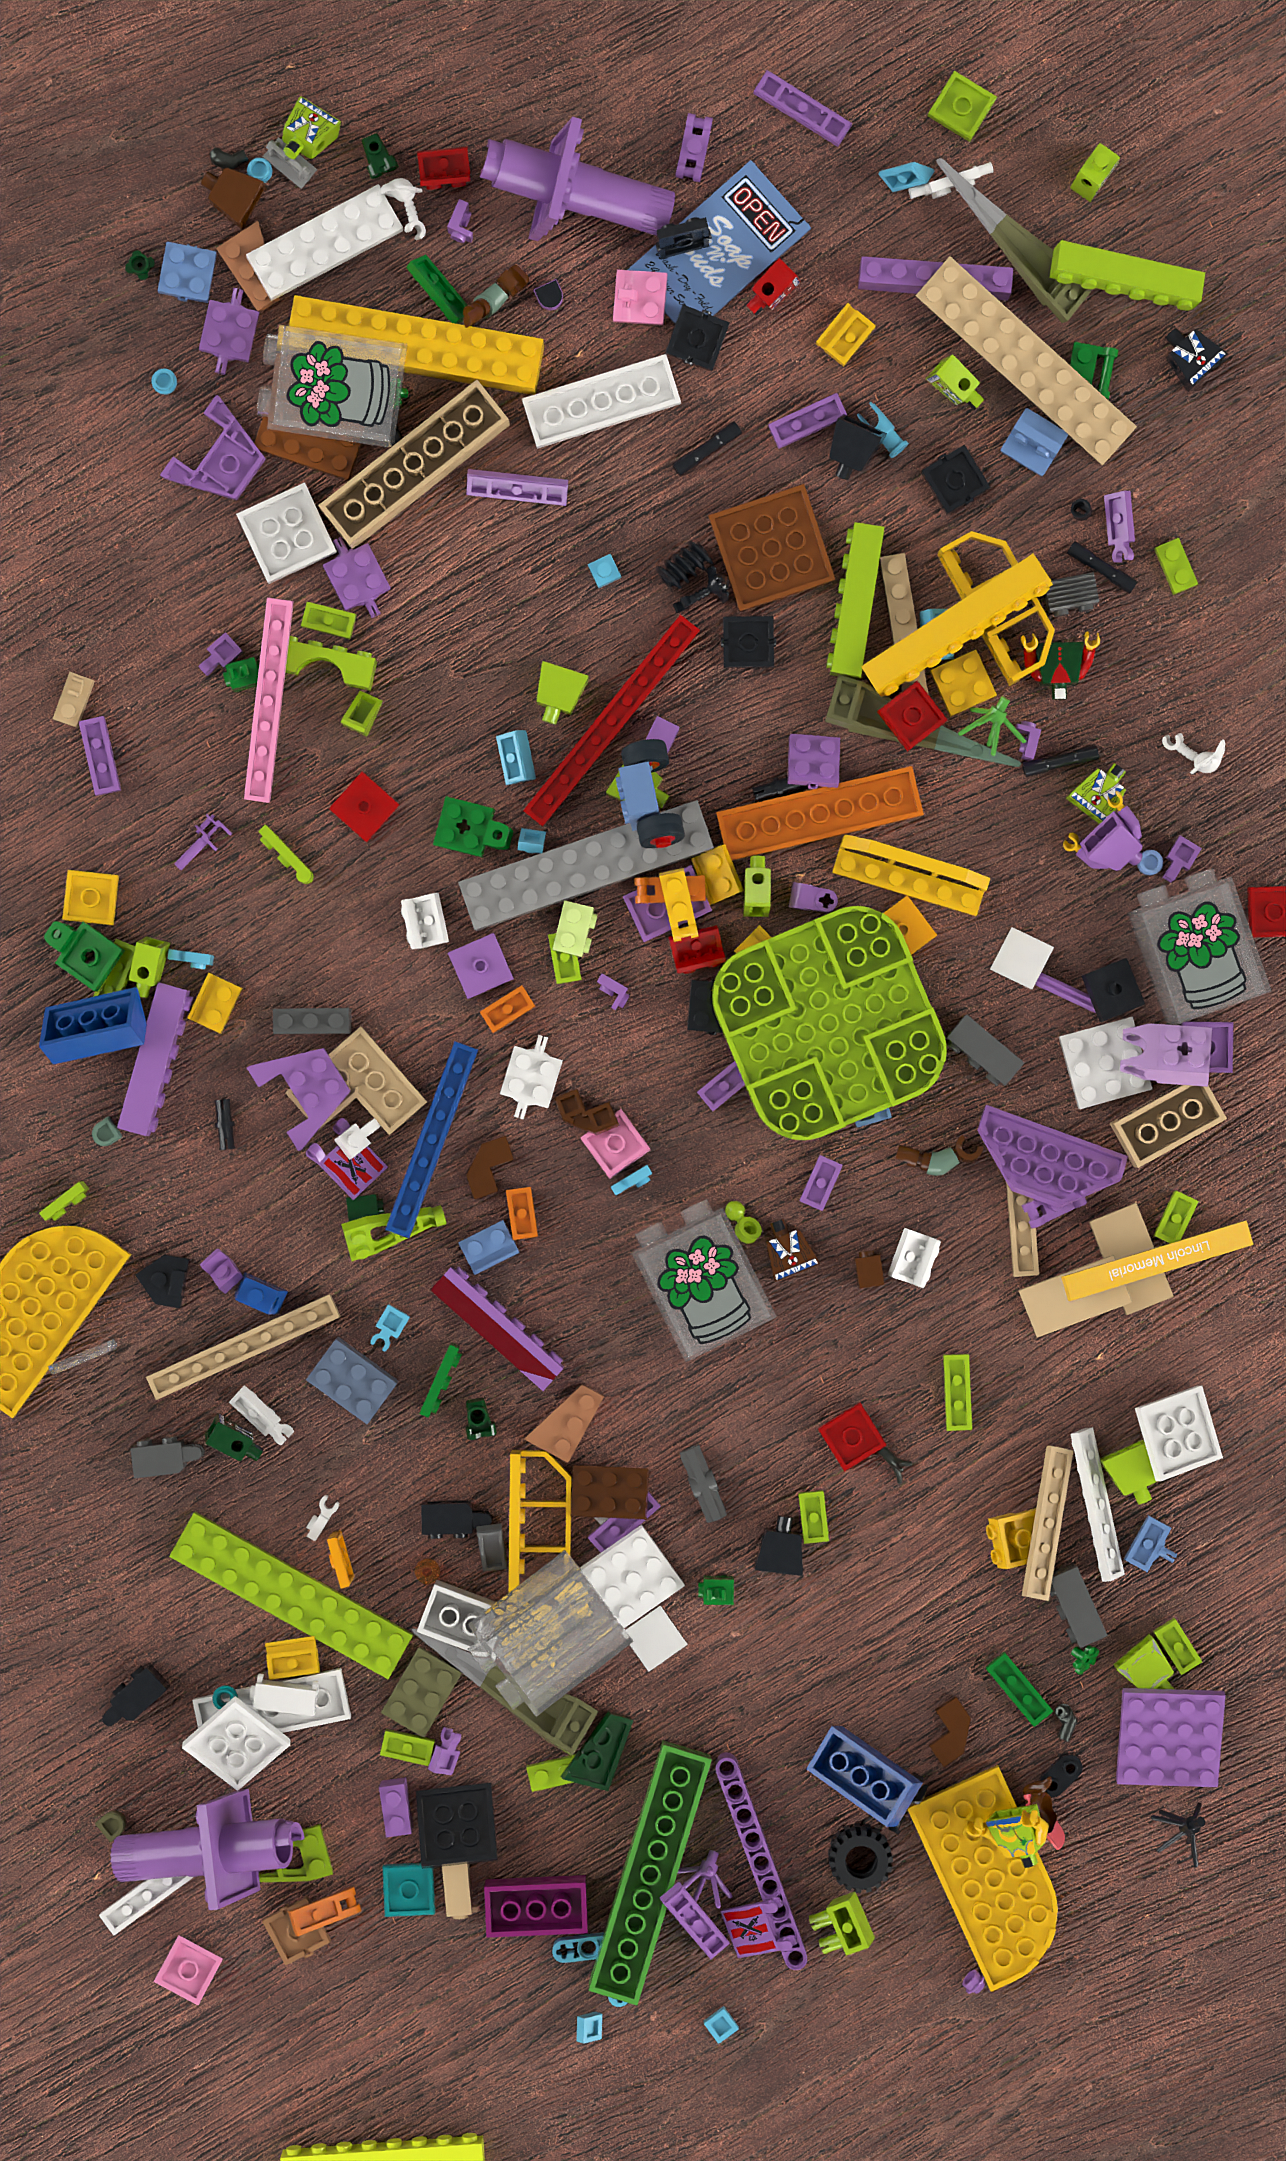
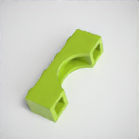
M290 636L285 673L298 675L311 662L327 661L340 669L346 686L371 691L377 661L375 658H372L371 653L357 651V654L347 653L348 649L341 646L333 645V648L329 649L324 648L321 642L308 640V644L298 642L299 638Z

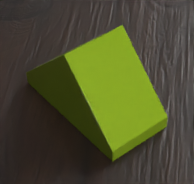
M359 691L343 716L341 723L344 727L368 736L383 701Z

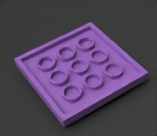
M1123 1688L1116 1771L1117 1784L1218 1787L1226 1696L1224 1691Z

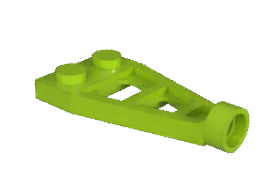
M441 1205L432 1208H420L410 1237L432 1226L439 1227L447 1224ZM391 1213L366 1216L341 1224L351 1261L365 1259L408 1239L394 1233H390L378 1240L372 1239L370 1231L375 1227L387 1226Z
M321 1824L302 1829L305 1839L293 1841V1846L298 1847L302 1855L304 1865L301 1868H282L272 1873H259V1881H311L333 1875Z

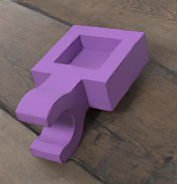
M225 632L207 648L211 656L203 661L199 667L208 676L219 664L225 669V665L232 663L243 651Z
M1178 836L1166 857L1172 863L1162 878L1171 883L1176 879L1181 868L1188 871L1202 848L1184 837Z
M443 1728L441 1732L442 1746L436 1745L428 1767L430 1771L446 1775L453 1774L460 1751L456 1749L461 1740L460 1733H454L452 1728Z

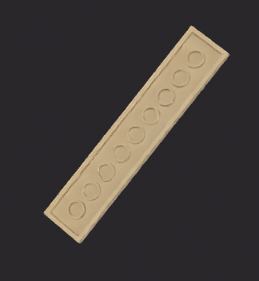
M949 256L915 295L1101 465L1111 457L1137 427L952 257Z

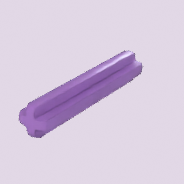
M1044 973L1040 974L1035 983L1036 986L1096 1013L1088 994Z

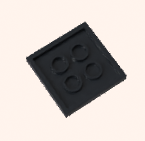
M491 1783L416 1791L422 1869L498 1860Z

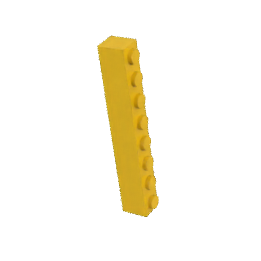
M1033 553L861 667L881 697L884 695L889 696L895 693L899 688L898 686L904 682L916 679L925 668H931L939 664L942 660L941 658L948 653L953 654L959 651L968 640L980 637L985 632L984 630L992 624H1000L1006 619V615L1012 611L1023 609L1029 600L1035 596L1040 597L1047 593L1050 589L1049 587L1053 584Z

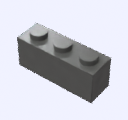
M273 1009V1034H352V1009Z
M967 1014L963 1015L945 1037L949 1041L947 1046L957 1054L960 1052L964 1053L968 1057L966 1062L977 1071L979 1068L983 1069L987 1073L985 1078L996 1087L999 1084L1006 1086L1024 1064L1020 1058Z
M1075 1563L1054 1571L1050 1596H1056L1059 1605L1055 1607L1061 1620L1066 1619L1070 1627L1066 1629L1071 1643L1076 1642L1082 1648L1107 1637L1108 1635Z

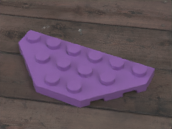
M988 1105L983 1110L977 1129L1011 1191L1057 1208H1061L1119 1182L1122 1179L1128 1156Z

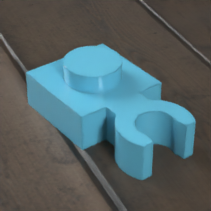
M169 949L167 959L190 962L191 968L206 969V965L213 966L214 956Z
M645 1165L612 1185L611 1189L615 1195H618L634 1184L639 1188L650 1181L648 1176L652 1172L648 1165Z
M388 1304L376 1324V1327L381 1329V1332L372 1337L370 1344L374 1345L377 1339H383L385 1345L382 1351L385 1352L390 1346V1336L398 1338L410 1316Z

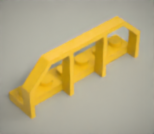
M971 531L940 548L937 556L962 600L1002 573L972 589L973 582L969 574L962 572L958 565L961 563L957 552L955 550L951 551V549L970 539L1000 547L1011 567H1013L1018 562L1006 541ZM1036 596L1030 600L1034 606L1033 608L998 627L992 624L981 635L1009 686L1043 667L1047 659L1055 629ZM1037 612L1047 630V636L1039 662L1021 671L1016 660L1011 661L1007 654L1010 650L1006 641L1003 638L999 639L997 634Z
M850 835L842 837L832 871L833 874L902 895H908L912 898L975 917L990 881V878L963 867L877 841ZM847 848L857 850L861 852L874 854L880 857H884L888 859V862L886 863L880 860H876L870 857L846 851L845 849ZM896 861L930 871L931 875L929 876L893 864ZM939 875H943L953 879H957L970 885H973L979 888V890L962 886L956 883H952L946 880H942L936 877Z
M512 1450L510 1453L508 1605L515 1604L517 1607H519L521 1601L540 1603L542 1600V1596L524 1595L525 1586L520 1584V1574H525V1559H520V1552L565 1553V1574L545 1594L552 1595L558 1590L567 1577L570 1576L572 1476L545 1450ZM521 1456L545 1457L566 1479V1501L521 1500V1498L526 1496V1483H521V1473H526V1458H521ZM521 1507H566L565 1546L525 1545V1534H520V1524H525V1508Z

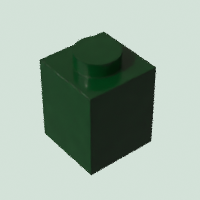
M378 1194L357 1196L354 1200L350 1197L346 1198L349 1222L366 1216L385 1213L383 1198L379 1199Z

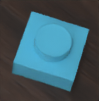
M611 554L588 564L598 588L621 578Z
M521 828L518 850L527 853H543L546 832Z
M724 2006L704 2020V2025L718 2044L739 2029V2026Z
M592 2012L577 2016V2042L585 2044L602 2039L601 2013Z

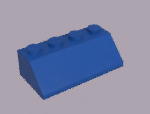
M134 987L46 1007L39 1043L40 1049L52 1064H58L144 1045L147 1024L138 989Z

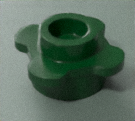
M136 250L132 253L129 263L125 265V270L129 274L137 275L140 280H146L150 268L155 265V261L152 257L147 258L141 251Z

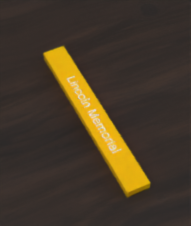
M1241 1221L1061 1276L1068 1301H1073L1254 1244L1247 1221Z

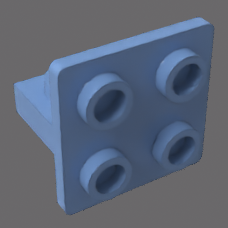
M1026 408L1000 451L1039 476H1043L1068 434L1063 429Z

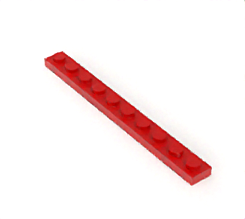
M680 614L523 810L524 813L544 827L698 635L700 630Z

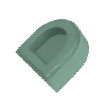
M110 1116L97 1123L92 1130L93 1140L100 1146L112 1145L123 1138Z

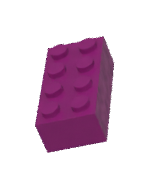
M586 1875L486 1879L484 1886L486 1938L588 1933Z

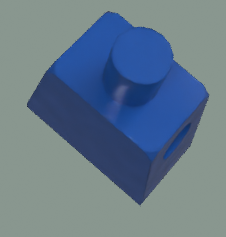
M244 1272V1277L241 1279L234 1295L235 1300L266 1314H279L288 1290Z

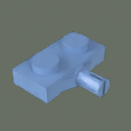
M1147 1515L1124 1559L1148 1572L1153 1561L1159 1556L1173 1563L1175 1559L1172 1557L1176 1558L1177 1553L1164 1547L1171 1527Z

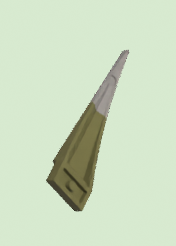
M937 159V164L1043 306L1047 305L1061 323L1067 322L1093 289H1085L1080 284L1075 283L1062 284L1057 279L1049 278L1053 249L1005 214L945 160Z
M411 1629L413 1634L548 1743L553 1744L570 1756L575 1753L598 1713L596 1709L576 1697L517 1674L451 1644L417 1632V1629Z

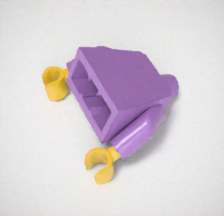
M1115 791L1116 795L1120 798L1117 803L1112 802L1108 797L1109 806L1117 808L1118 813L1113 811L1080 845L1078 844L1079 837L1075 833H1069L1068 836L1075 844H1069L1066 840L1063 842L1065 850H1075L1077 852L1076 856L1093 869L1111 868L1118 871L1128 862L1135 866L1142 860L1143 855L1140 850H1142L1143 846L1139 840L1142 836L1139 820L1128 806L1125 807L1123 805V796L1119 791Z

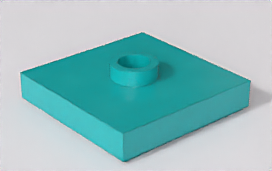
M421 1863L383 1864L385 1917L435 1915L434 1868L422 1869Z

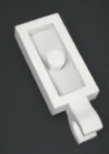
M245 1385L229 1402L264 1436H267L269 1433L279 1445H282L287 1440L282 1433L289 1438L294 1432L291 1426L279 1424L281 1419L275 1412L268 1408Z

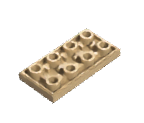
M1137 1203L1089 1221L1103 1258L1114 1255L1117 1260L1154 1248ZM1165 1273L1125 1284L1132 1303L1122 1307L1125 1314L1129 1315L1174 1297Z
M1114 1255L1019 1290L1037 1338L1132 1303L1126 1285L1073 1301H1068L1061 1276L1116 1260Z

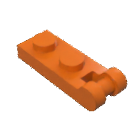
M705 875L686 876L691 902L706 901ZM660 877L634 878V886H637L635 904L665 903ZM647 886H655V895H647Z
M354 1886L288 1911L295 1936L306 1934L361 1912L360 1904L356 1903L354 1895H356ZM345 1899L347 1907L342 1909L340 1901Z

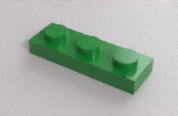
M425 254L410 261L406 268L441 309L446 318L455 324L463 322V310L467 303L429 257Z
M454 1343L449 1345L419 1414L429 1418L431 1412L437 1413L442 1401L438 1399L441 1389L447 1390L452 1379L451 1376H448L452 1366L456 1368L462 1354L458 1352L460 1346Z
M1005 1651L985 1667L1033 1727L1053 1712L1052 1708Z

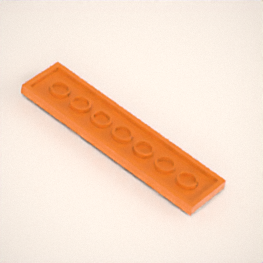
M909 766L839 783L837 788L821 787L719 811L716 812L723 845H726L730 858L734 861L920 817L924 813L913 767Z

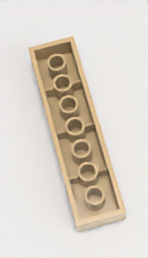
M476 380L318 506L350 548L355 549L509 427V419L480 382Z

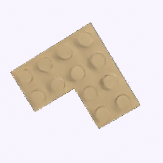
M359 1027L329 1054L351 1092L320 1129L357 1098L383 1129L391 1135L427 1103V1100L362 1027ZM290 1088L285 1093L301 1110V1112L308 1118L306 1112L304 1111L301 1104L299 1103V1101L297 1100L296 1096Z

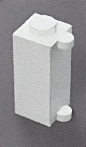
M258 1674L256 1686L252 1685L250 1691V1701H254L253 1709L314 1716L317 1706L319 1681H313L312 1686L264 1680V1674Z

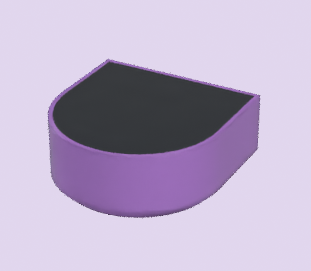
M556 279L534 289L535 296L542 308L555 310L562 304L563 294Z

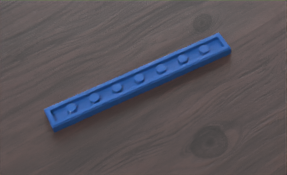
M454 1041L388 1220L386 1231L408 1239L410 1238L478 1049Z

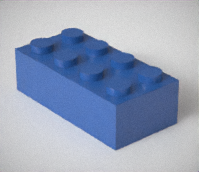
M831 1726L806 1769L886 1827L898 1826L923 1784L843 1726Z

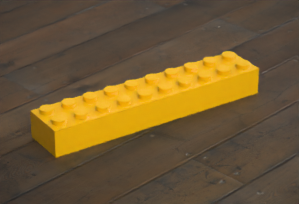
M294 295L286 340V347L291 353H307L315 341H321L327 348L333 345L339 346L343 351L344 357L378 360L382 364L388 365L389 370L468 384L478 380L485 387L535 395L537 391L544 351V340L540 338L472 326L465 328V325L296 295Z

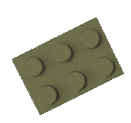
M419 1646L381 1713L425 1738L462 1672Z

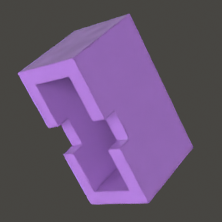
M406 1777L381 1781L379 1792L386 1838L411 1834L414 1826Z

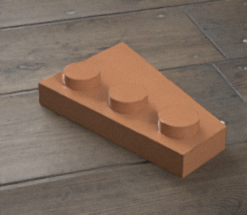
M257 221L216 249L256 310L260 313L280 299L278 297L273 301L270 300L246 257V254L265 245L260 224Z
M581 1384L530 1432L524 1440L569 1463L604 1395Z

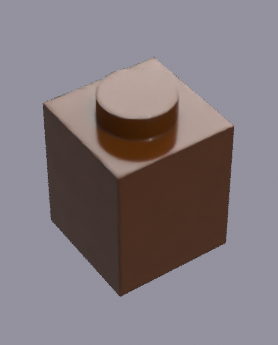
M874 1250L859 1252V1257H854L858 1288L885 1285L880 1254H874Z

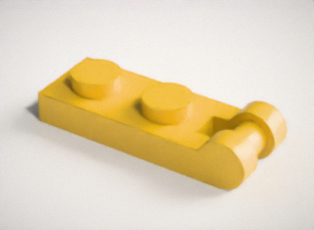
M684 868L659 873L674 942L681 941V938L691 936V938L699 937ZM684 920L688 921L689 926L682 928L678 927V922Z

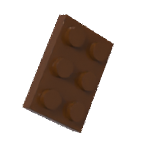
M573 1465L571 1516L647 1520L649 1469Z

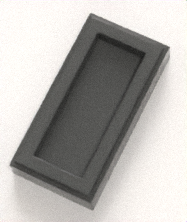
M502 1523L476 1526L483 1572L508 1569Z

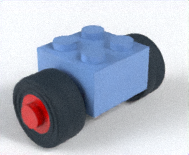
M647 739L627 745L621 751L624 767L619 768L620 777H615L620 800H624L620 802L625 824L630 823L632 831L637 830L640 845L644 848H664L680 842L685 837L682 819L680 815L675 813H659L651 774L665 768L669 764L665 742L659 739Z

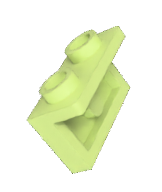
M564 901L552 950L578 957H583L584 953H589L592 939L587 937L589 929L595 928L598 914L593 913V907Z

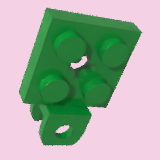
M446 796L433 845L483 858L485 846L498 850L509 849L514 831L503 823L493 821L494 808ZM463 820H467L470 830H465L464 834H460L458 824L462 823ZM502 833V838L498 840V834Z
M54 921L44 935L45 941L61 952L55 964L95 992H98L125 952L123 948L86 922H82L76 930L68 924ZM94 951L95 960L93 962L90 961L88 964L86 962L88 958L85 954Z

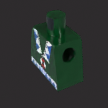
M217 1413L205 1434V1444L240 1462L244 1456L257 1461L264 1448L253 1443V1433ZM236 1440L242 1441L240 1444H233Z

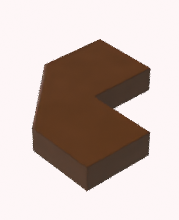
M578 1089L554 1098L561 1117L566 1124L594 1135H599L620 1126L610 1101L586 1111Z
M506 1136L481 1145L466 1175L474 1199L498 1192L490 1167L514 1160Z
M956 1696L935 1710L949 1730L929 1744V1747L943 1767L965 1753L971 1717Z

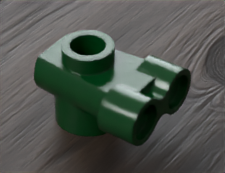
M378 133L362 139L361 142L369 163L367 170L371 179H376L399 167L394 155L390 156ZM374 146H379L377 151H371L370 149Z
M484 1398L467 1400L468 1426L465 1427L467 1439L474 1440L480 1437L496 1435L495 1422L490 1419ZM474 1410H481L482 1412L479 1413V1414H476V1413H474L473 1411H474Z

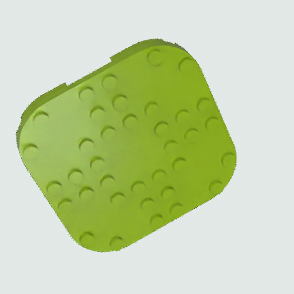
M850 906L836 910L737 952L718 971L712 989V1004L715 1015L758 1116L767 1127L781 1136L795 1140H811L825 1136L858 1120L921 1095L939 1078L946 1061L947 1047L945 1036L915 969L914 960L898 926L885 914L864 906Z

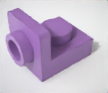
M461 199L458 200L447 229L448 233L451 234L450 237L455 241L471 243L473 233L462 228V226L466 227L471 217L469 203Z
M1021 721V724L1017 723L1014 727L1020 733L1026 734L1027 738H1025L1026 743H1020L1019 752H1022L1021 759L1032 761L1037 749L1041 729H1037L1034 723Z
M601 974L597 981L601 984L599 989L610 996H613L614 992L618 994L611 1008L614 1010L618 1006L623 1008L630 997L626 993L628 988Z
M216 1249L200 1264L202 1269L212 1277L218 1288L225 1294L244 1277L233 1260L220 1249Z

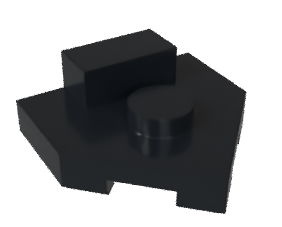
M164 1254L135 1274V1276L155 1304L181 1308L190 1258Z

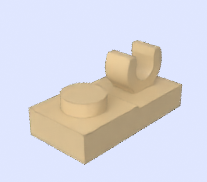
M69 672L53 719L78 728L95 681Z

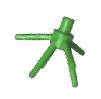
M1001 696L997 705H992L990 709L971 707L970 712L986 715L958 732V735L962 736L973 728L991 721L993 725L988 737L987 746L990 747L992 745V756L996 755L1002 723L1022 743H1026V739L1006 718L1008 713L1005 712V709L1010 700Z

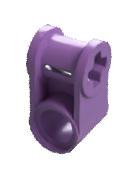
M793 882L788 907L829 913L836 908L838 898L829 889ZM825 894H829L830 899L834 900V903L829 904L828 908H824L823 903L819 902V899L824 898Z

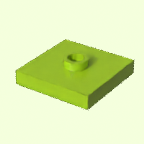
M954 71L927 116L971 142L996 101L997 96Z

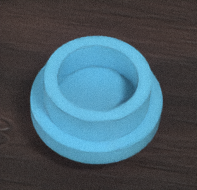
M255 158L248 164L247 174L249 176L260 179L264 183L272 176V166L268 160Z
M160 369L152 376V386L160 394H170L177 386V378L171 370Z

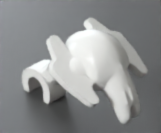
M394 179L383 185L378 190L377 196L384 194L404 202L407 216H409V223L406 224L404 231L406 233L410 232L415 227L417 235L414 239L416 241L422 239L425 236L426 229L424 224L418 220L417 211H415L416 207L412 201L415 193H422V189L413 187L406 179Z
M1182 733L1175 735L1176 744L1170 741L1169 735L1163 737L1162 742L1165 748L1168 750L1176 749L1183 756L1194 761L1195 768L1190 772L1191 774L1197 771L1202 773L1215 771L1219 767L1225 751L1226 743L1224 739L1220 741L1215 752L1197 754V752L1183 743Z

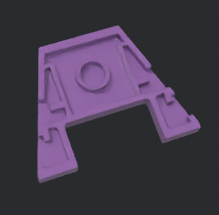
M216 395L205 410L204 415L224 428V431L195 471L175 457H172L160 476L169 481L238 500L266 459L222 399Z
M325 1048L247 1067L258 1087L282 1074L306 1112L308 1119L287 1131L298 1151H301L324 1122L351 1092Z

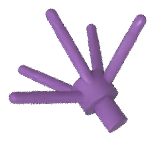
M710 1850L707 1859L702 1860L700 1866L679 1868L677 1874L696 1872L682 1885L685 1889L701 1876L693 1896L696 1902L706 1879L711 1880L715 1904L717 1908H720L717 1884L729 1899L732 1898V1894L716 1874L718 1869L716 1861L719 1853Z

